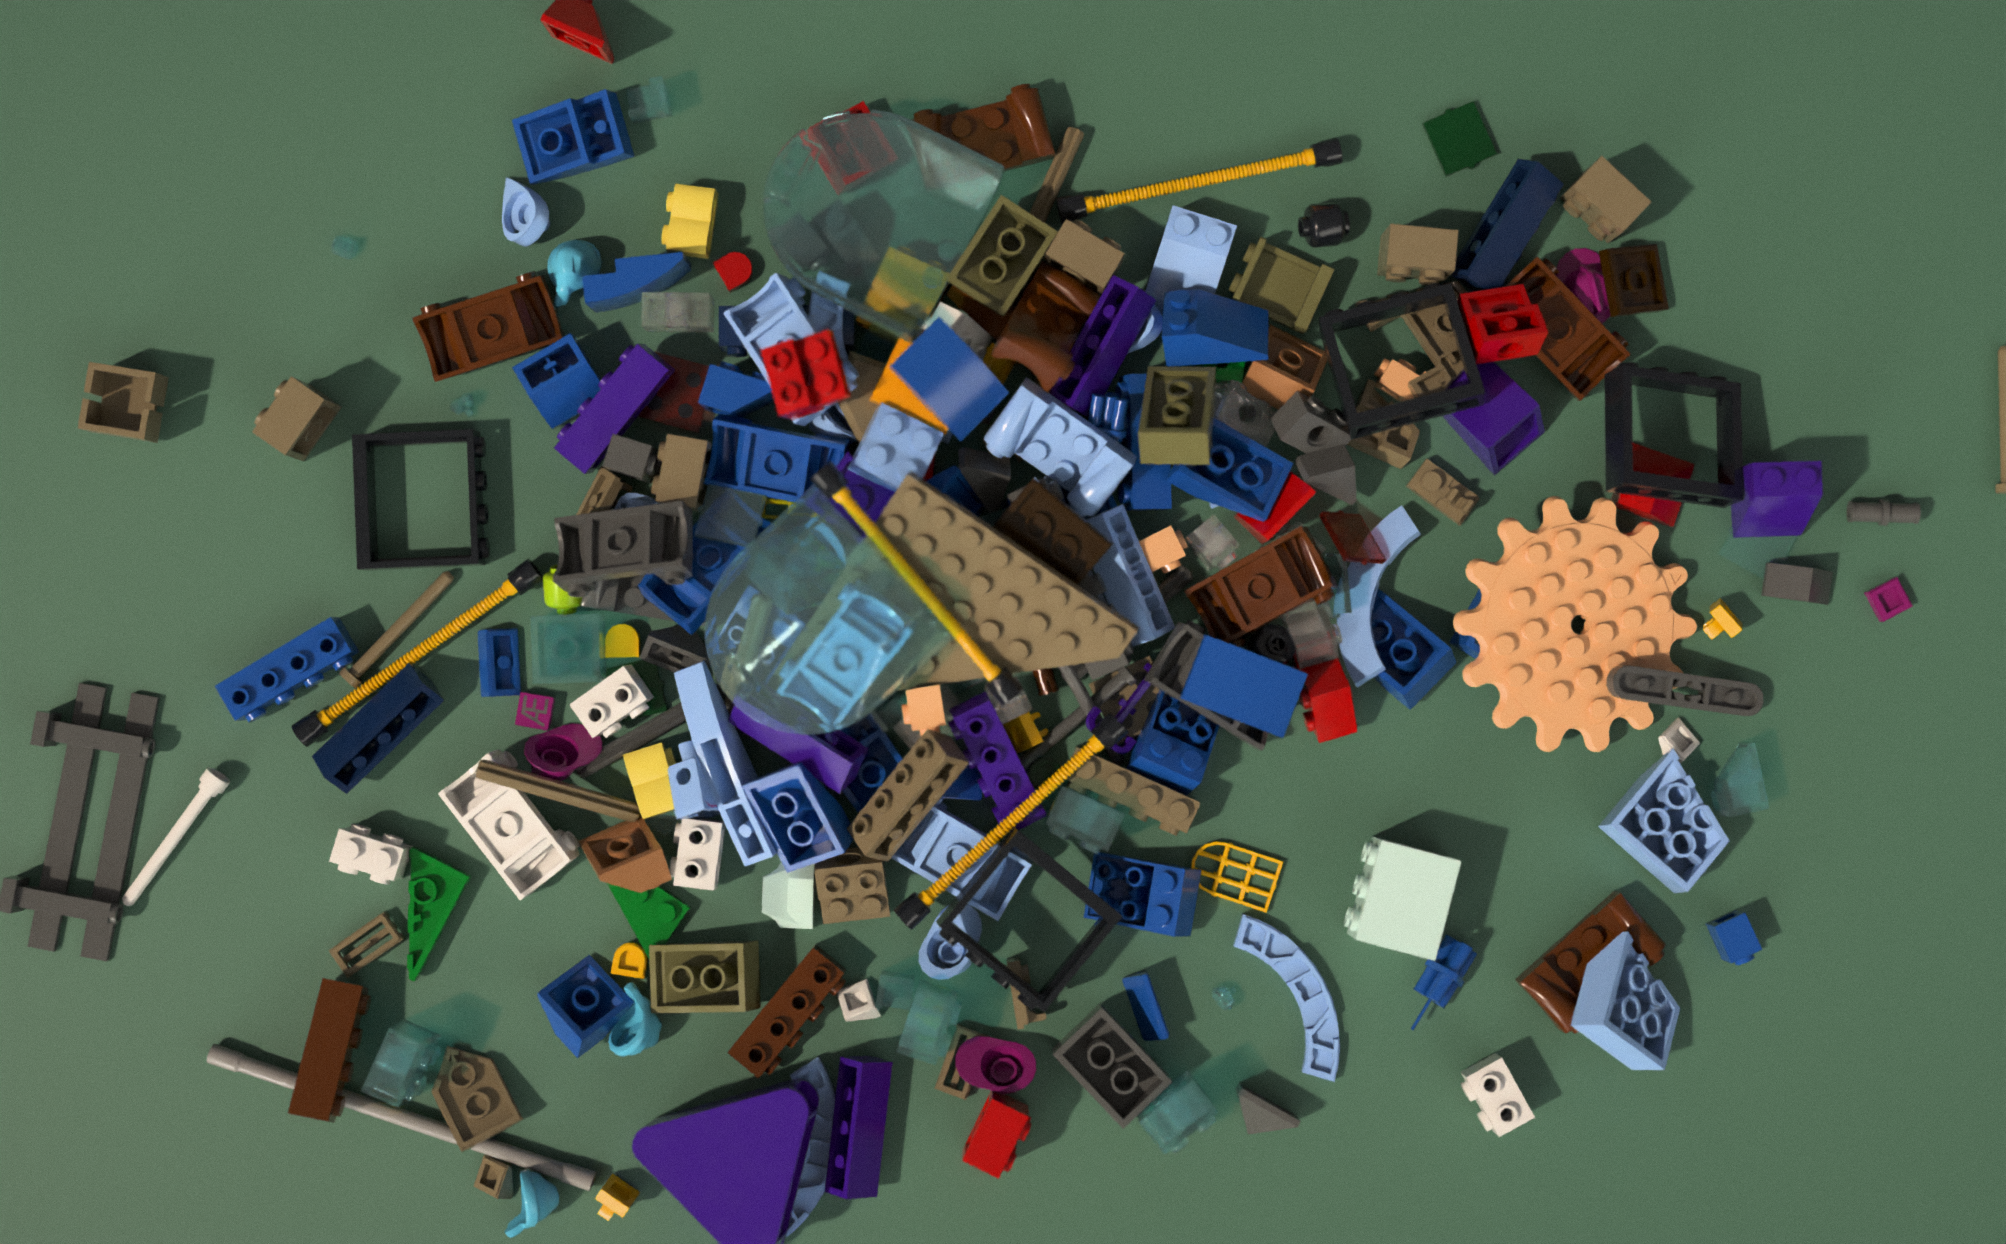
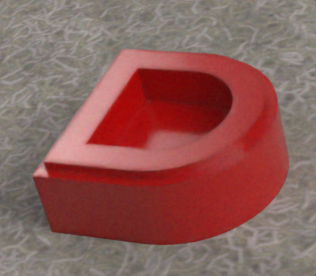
M730 252L712 262L730 293L745 285L752 277V264L743 253Z

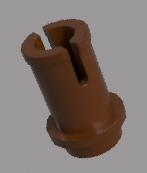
M1052 668L1033 671L1039 696L1059 691Z

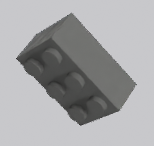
M1101 1003L1052 1048L1053 1056L1123 1129L1172 1083L1170 1075Z

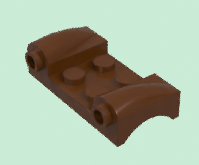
M1021 84L1011 88V94L1007 95L1004 101L946 116H941L940 113H933V109H925L914 113V119L908 122L926 192L1051 160L1055 157L1038 88H1031L1030 84Z
M1537 256L1506 286L1524 284L1531 305L1538 304L1548 334L1538 355L1535 356L1555 375V378L1577 401H1581L1605 378L1606 373L1615 369L1631 355L1626 349L1629 344L1617 331L1611 334L1556 276L1559 273L1558 269L1547 258L1541 261Z
M1042 261L1026 283L990 355L996 359H1012L1026 365L1035 373L1042 389L1048 393L1059 378L1066 380L1072 372L1076 363L1071 360L1073 353L1070 350L1082 325L1089 319L1101 295L1076 277Z
M535 271L517 276L516 284L443 308H441L439 302L420 308L422 315L413 317L412 320L425 346L434 381L437 382L553 344L565 337L544 275L536 276Z
M1300 526L1186 589L1184 592L1200 614L1210 637L1242 648L1247 644L1245 638L1250 636V633L1306 602L1309 603L1315 600L1316 604L1320 605L1335 597L1333 590L1338 588V585L1308 528Z
M1613 891L1522 972L1515 981L1541 1007L1563 1033L1572 1031L1576 1034L1579 1031L1571 1026L1587 963L1621 932L1628 931L1634 940L1631 944L1637 954H1644L1649 962V966L1656 964L1665 955L1662 950L1666 943L1620 892Z

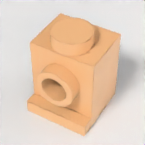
M1384 358L1374 373L1378 377L1375 385H1377L1376 388L1402 402L1415 398L1408 388V382L1420 375L1415 373L1417 370L1415 366L1403 359H1399L1397 362L1394 359L1389 361Z

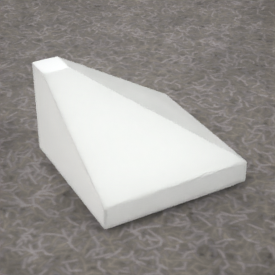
M1680 718L1675 719L1658 737L1663 755L1674 748L1680 758L1678 759L1680 763L1700 744Z
M868 979L844 987L837 992L846 1022L873 1019L881 1016Z

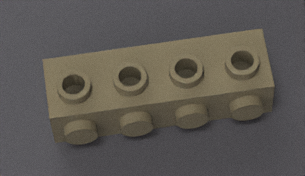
M927 729L848 826L847 830L866 857L888 862L969 764V761L949 735Z
M1076 746L1071 757H1074V754H1077L1081 748ZM1095 754L1090 756V759L1087 758V762H1084L1077 771L1074 770V774L1071 773V776H1068L1067 780L1069 781L1066 787L1084 795L1087 789L1098 793L1097 801L1116 808L1118 803L1130 808L1129 815L1144 822L1147 821L1148 817L1161 822L1159 825L1160 829L1175 836L1178 835L1179 830L1188 833L1201 803Z

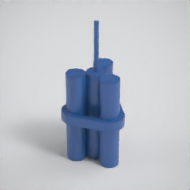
M1106 392L1105 395L1093 393L1088 421L1121 444L1122 438H1126L1127 433L1124 425L1129 400L1119 398L1120 394L1115 392Z
M1446 935L1439 946L1436 960L1427 959L1424 964L1427 967L1413 989L1427 997L1428 1001L1412 1025V1030L1417 1026L1431 1001L1445 1008L1457 987H1462L1465 982L1463 977L1477 956V953L1472 951L1473 948Z

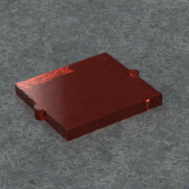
M1341 510L1338 512L1322 511L1319 514L1344 561L1360 562L1363 565L1368 563L1383 564L1386 561L1384 554L1361 514L1344 513Z

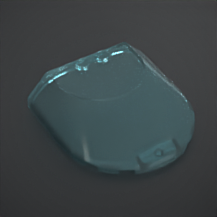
M850 110L823 117L822 122L807 130L805 128L800 130L785 144L775 158L764 189L763 212L767 234L779 260L805 287L897 337L912 343L926 326L949 284L946 281L947 277L984 220L1002 179L1005 167L901 115L879 110H871V114H850Z
M815 485L811 486L731 561L714 587L705 620V643L710 666L719 685L729 699L741 711L765 726L787 733L802 735L840 730L867 717L954 639Z

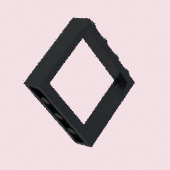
M1433 283L1424 287L1421 291L1410 294L1409 292H1399L1387 300L1379 302L1369 300L1360 303L1357 308L1345 311L1334 309L1319 317V332L1351 440L1479 407L1484 404L1485 390L1451 283L1444 285ZM1444 304L1469 384L1357 413L1334 333Z
M1634 362L1621 363L1619 367L1606 373V492L1726 508L1744 500L1741 383L1727 381V378L1723 376L1698 377V373L1690 371L1681 373L1668 372V368L1665 367L1641 368L1639 364ZM1632 385L1716 398L1718 483L1633 471Z
M474 429L352 435L357 569L372 571L485 565V558L490 556L488 537L484 538V524H488L489 513L487 504H483L482 491L487 490L486 471L481 470V457L486 455V443L484 437H480V432ZM467 443L471 555L378 559L374 447Z
M1013 827L936 922L942 929L938 934L946 939L948 943L955 946L959 942L968 950L965 956L979 968L986 964L994 971L991 977L1005 989L1011 985L1018 990L1020 994L1017 998L1024 1005H1027L1032 1010L1037 1006L1045 1012L1122 918V915L1018 829ZM1014 846L1100 915L1099 919L1039 992L953 923V920Z

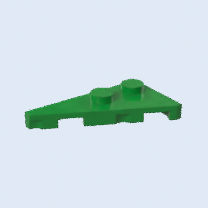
M413 846L409 851V858H411V880H409L408 885L410 903L408 905L409 954H407V968L409 970L408 979L415 982L427 963L471 875Z
M607 883L648 958L649 945L666 944L691 908V906L661 886L639 893Z

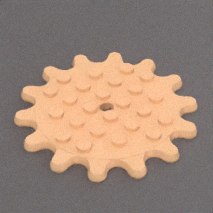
M1551 496L1543 503V522L1539 528L1531 531L1525 529L1515 518L1503 519L1497 528L1499 538L1504 545L1502 557L1493 563L1476 558L1469 561L1466 566V576L1468 580L1480 589L1481 601L1474 609L1461 610L1456 613L1453 619V627L1461 635L1474 637L1480 645V652L1474 661L1465 666L1462 675L1465 683L1471 687H1479L1490 683L1498 688L1500 699L1492 713L1493 722L1497 727L1508 729L1520 718L1530 717L1537 725L1536 744L1544 752H1551L1557 749L1563 735L1569 729H1577L1581 732L1588 750L1601 752L1609 745V729L1614 719L1624 718L1637 730L1648 728L1654 720L1653 713L1647 702L1619 699L1608 691L1606 679L1612 668L1618 665H1629L1683 673L1671 661L1670 648L1675 640L1691 637L1697 629V624L1690 615L1679 614L1673 610L1671 597L1673 592L1686 582L1688 574L1686 569L1678 563H1671L1666 566H1658L1654 563L1652 550L1659 537V530L1653 523L1647 521L1640 522L1629 533H1623L1616 526V505L1609 498L1601 497L1596 499L1591 506L1588 516L1583 520H1576L1572 518L1567 503L1561 497ZM1577 615L1585 619L1584 627L1580 634L1574 633L1571 627L1572 620Z

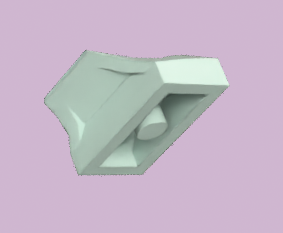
M781 862L777 869L763 876L762 913L774 919L779 928H814L815 864L787 873Z

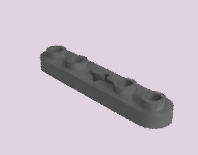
M1618 665L1611 669L1606 679L1608 691L1619 699L1740 716H1753L1757 714L1764 702L1763 693L1757 685L1720 678ZM1672 687H1688L1698 690V694L1684 695L1680 692H1673Z

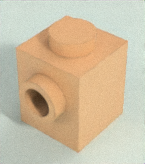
M1168 526L1139 541L1152 573L1161 569L1163 574H1166L1182 566L1179 559L1186 556L1184 549L1188 548V545L1180 530L1174 532L1172 526Z
M940 685L905 690L908 704L901 705L904 724H911L912 731L920 730V736L927 729L941 733L940 726L947 724Z

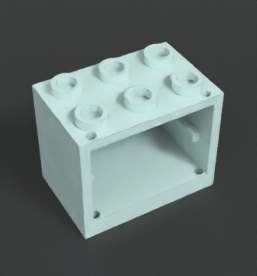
M1372 836L1371 842H1365L1362 850L1361 861L1365 862L1362 875L1357 874L1353 884L1352 894L1356 895L1354 907H1348L1346 911L1344 927H1348L1347 934L1355 940L1435 961L1461 861L1449 856Z

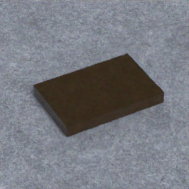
M1036 477L1029 482L993 526V528L1077 585L1113 545V542Z

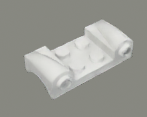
M497 749L482 757V759L509 767H518L516 759L508 751L502 752ZM477 763L464 775L441 790L438 795L518 899L522 900L580 855L578 850L580 844L570 831L564 832L561 829L554 831L523 791L476 778Z

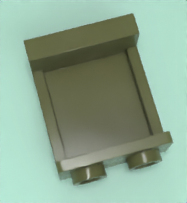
M1260 237L1257 244L1250 242L1242 259L1248 263L1243 275L1238 272L1236 273L1228 290L1234 293L1232 300L1266 309L1269 313V320L1303 335L1308 329L1335 269L1324 264L1320 267L1266 243L1267 239Z

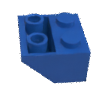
M571 333L512 367L528 396L552 430L579 414L577 410L588 397L593 399L601 390L598 387L601 379L577 338Z
M721 361L719 366L710 364L698 404L709 412L743 418L775 400L771 387L762 373L753 371L750 377L744 375L740 367Z

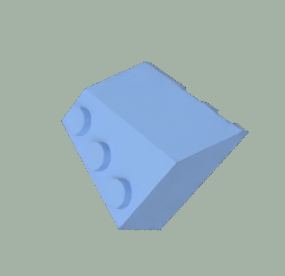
M1672 748L1639 776L1598 827L1673 893H1684L1692 888L1728 844L1729 839L1709 806L1704 804L1695 789L1696 784L1691 776L1686 774L1678 761L1680 759L1674 748Z
M1628 931L1621 932L1587 963L1571 1026L1631 1070H1665L1680 1007L1661 979H1654L1647 969L1649 962L1644 954L1636 953L1631 945L1634 940Z

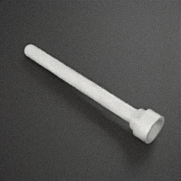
M207 767L199 778L201 781L198 786L200 790L122 898L124 905L132 906L135 904L210 798L216 797L218 793L222 794L230 784V780L224 774L214 768Z

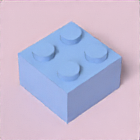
M881 403L873 413L848 470L896 492L910 471L923 479L944 433Z

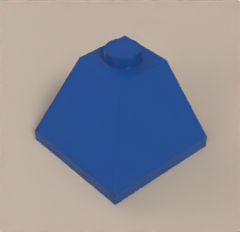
M590 955L537 993V997L555 1035L577 1058L603 1040L634 1003Z

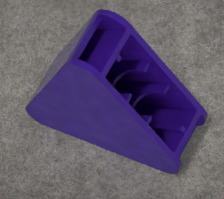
M792 1079L655 1118L635 1134L632 1141V1151L643 1166L719 1244H783L786 1239L819 1108V1094L814 1085L809 1081Z

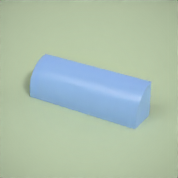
M1121 504L1094 517L1085 519L1113 542V545L1096 563L1093 570L1095 574H1100L1105 584L1106 592H1104L1108 605L1113 604L1120 615L1139 627L1138 632L1131 640L1132 646L1154 640L1173 630L1175 625L1124 505Z

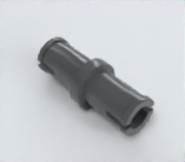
M1879 499L1878 502L1849 501L1846 510L1848 522H1877L1879 526H1887L1888 523L1918 524L1921 515L1918 502L1889 503L1888 499Z

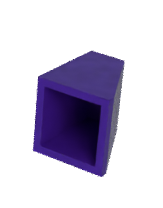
M1495 362L1477 364L1485 390L1484 404L1479 407L1444 415L1443 417L1484 465L1496 475L1539 438L1545 430L1540 405ZM1465 370L1446 390L1469 384Z
M1821 461L1760 462L1743 466L1744 500L1731 505L1732 538L1801 536L1823 496Z

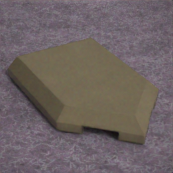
M850 351L847 360L852 363L859 374V377L856 378L858 387L850 392L852 397L838 401V404L859 444L875 409L879 406L869 401L886 363Z
M446 1047L443 1062L431 1092L461 1152H464L523 1120V1117L493 1059L454 1047Z

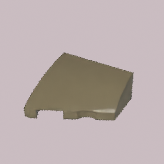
M1368 379L1355 406L1357 413L1394 404V402L1391 401L1388 404L1374 389L1377 386L1375 385L1376 383ZM1409 424L1352 439L1347 445L1402 469L1412 457L1420 430L1414 424Z

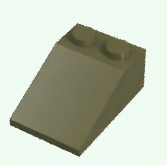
M1001 195L946 281L1001 317H1004L1044 258L1058 231Z
M1148 366L1138 430L1141 464L1210 465L1216 367Z
M758 940L649 945L651 1013L747 1012L761 1008Z

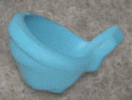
M575 239L563 242L552 250L548 259L547 269L549 278L556 288L554 306L556 308L566 305L571 293L583 288L582 276L600 273L602 265L601 255L593 244Z
M633 982L625 985L624 990L634 1003L611 1029L609 1035V1048L617 1056L636 1055L645 1049L655 1046L658 1043L659 1032L662 1027L658 1016L655 1013H651V1001L640 993L638 987Z
M529 1169L520 1171L521 1213L508 1223L505 1234L509 1238L517 1236L524 1229L536 1226L538 1222L545 1219L556 1209L559 1204L557 1187L544 1179L539 1173L531 1172Z

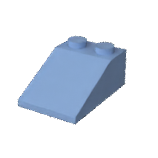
M1174 205L1172 206L1145 290L1147 294L1157 300L1154 305L1161 314H1163L1164 292L1199 289L1215 294L1237 225Z

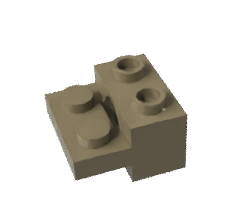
M857 847L848 848L843 854L815 863L814 871L823 924L890 917L884 861L866 857L861 849Z

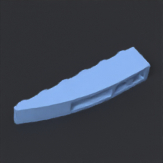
M705 660L674 672L684 715L704 776L744 866L773 857L776 851L741 787L743 783L756 779L758 776L735 726L728 722L730 715Z

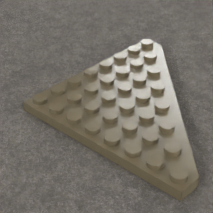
M911 471L907 474L874 524L880 529L879 532H883L882 535L889 539L888 542L894 545V549L896 548L897 552H900V555L903 556L902 559H906V562L912 567L911 569L917 572V576H920V579L926 583L925 586L929 587L928 590L931 589L935 594L934 596H937L940 603H943V606L949 610L948 613L955 617L954 620L956 619L957 623H960V626L966 630L965 633L972 637L974 643H977V646L980 647L979 650H983V653L989 657L991 663L997 664L1000 669L1006 667L1011 674L1116 659L1120 657L1138 632L1139 627ZM867 535L768 685L778 690L784 678L779 674L784 665L791 657L797 660L800 656L804 655L837 612L842 602L838 599V596L849 581L855 585L859 579L915 619L911 632L860 696L985 677L983 670L980 669L981 666H977V663L971 659L969 653H966L963 646H960V643L954 639L955 636H952V633H949V629L947 630L946 626H943V623L937 618L938 616L934 615L935 612L932 613V609H929V606L923 602L924 599L917 595L914 591L915 589H912L909 582H906V579L900 575L901 572L897 571L898 568H894L891 564L892 562H889L886 555H883V552L877 548L878 545L874 544L875 541L872 542V538H869V535ZM787 696L800 705L804 704L793 697Z

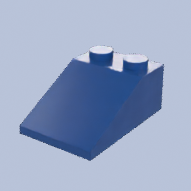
M1199 289L1164 292L1162 340L1166 367L1268 360V310Z
M1214 418L1210 465L1174 464L1166 481L1196 498L1264 522L1294 463Z
M1378 588L1372 610L1371 623L1376 648L1386 670L1373 678L1411 710L1457 662L1450 646ZM1336 630L1332 634V637L1339 643L1338 633Z
M801 762L745 782L741 786L787 873L843 854L854 840L847 830L851 823L842 806Z

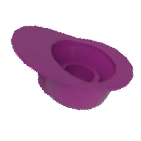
M1586 248L1573 249L1559 260L1557 265L1559 273L1556 276L1601 323H1604L1610 317L1600 257L1596 252Z
M571 723L530 737L525 743L524 754L531 763V773L563 781L569 778L576 768L597 759L602 751L603 742L600 736L592 738L583 724Z
M976 1036L966 1040L959 1047L955 1056L956 1069L968 1084L992 1090L998 1094H1011L1024 1089L1032 1082L1036 1073V1060L1033 1053L1025 1045L1016 1042Z

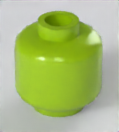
M558 564L552 565L550 571L543 575L545 604L548 607L557 609V614L576 613L577 607L581 606L582 597L569 596L568 592L553 582V574Z

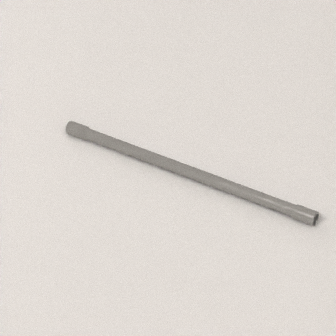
M218 1044L212 1045L207 1056V1063L233 1072H241L294 1090L298 1075L296 1072L248 1057L242 1052ZM343 1089L342 1096L346 1097L345 1108L458 1145L448 1124ZM492 1138L470 1149L557 1178L563 1183L587 1191L591 1190L597 1173L596 1171L572 1163H564Z

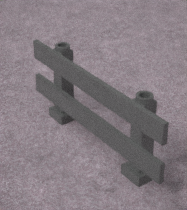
M79 683L72 722L61 721L62 713L36 711L30 744L49 747L56 746V742L67 744L40 885L39 887L28 885L29 877L18 875L4 877L0 894V912L15 913L23 911L24 908L35 910L27 947L53 952L57 950L63 915L85 919L87 924L80 957L109 961L115 926L120 922L123 914V905L120 904L147 762L155 750V739L152 736L160 697L131 693L124 732L100 728L108 688ZM97 749L119 753L120 755L92 897L68 893L95 750Z

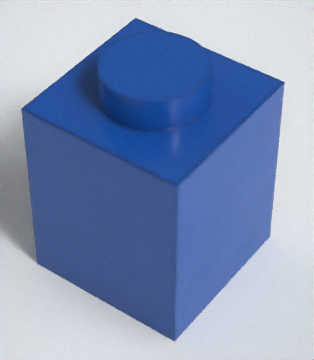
M1734 910L1705 923L1723 961L1742 965L1755 958L1753 954L1762 950L1745 912Z

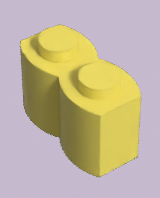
M675 184L674 192H668L666 211L671 212L669 225L664 224L661 237L662 245H666L668 253L683 252L688 257L709 259L718 204L716 189Z
M661 742L623 754L642 819L645 820L673 811L674 805L667 771L669 766L676 764L672 748L665 749L664 743Z

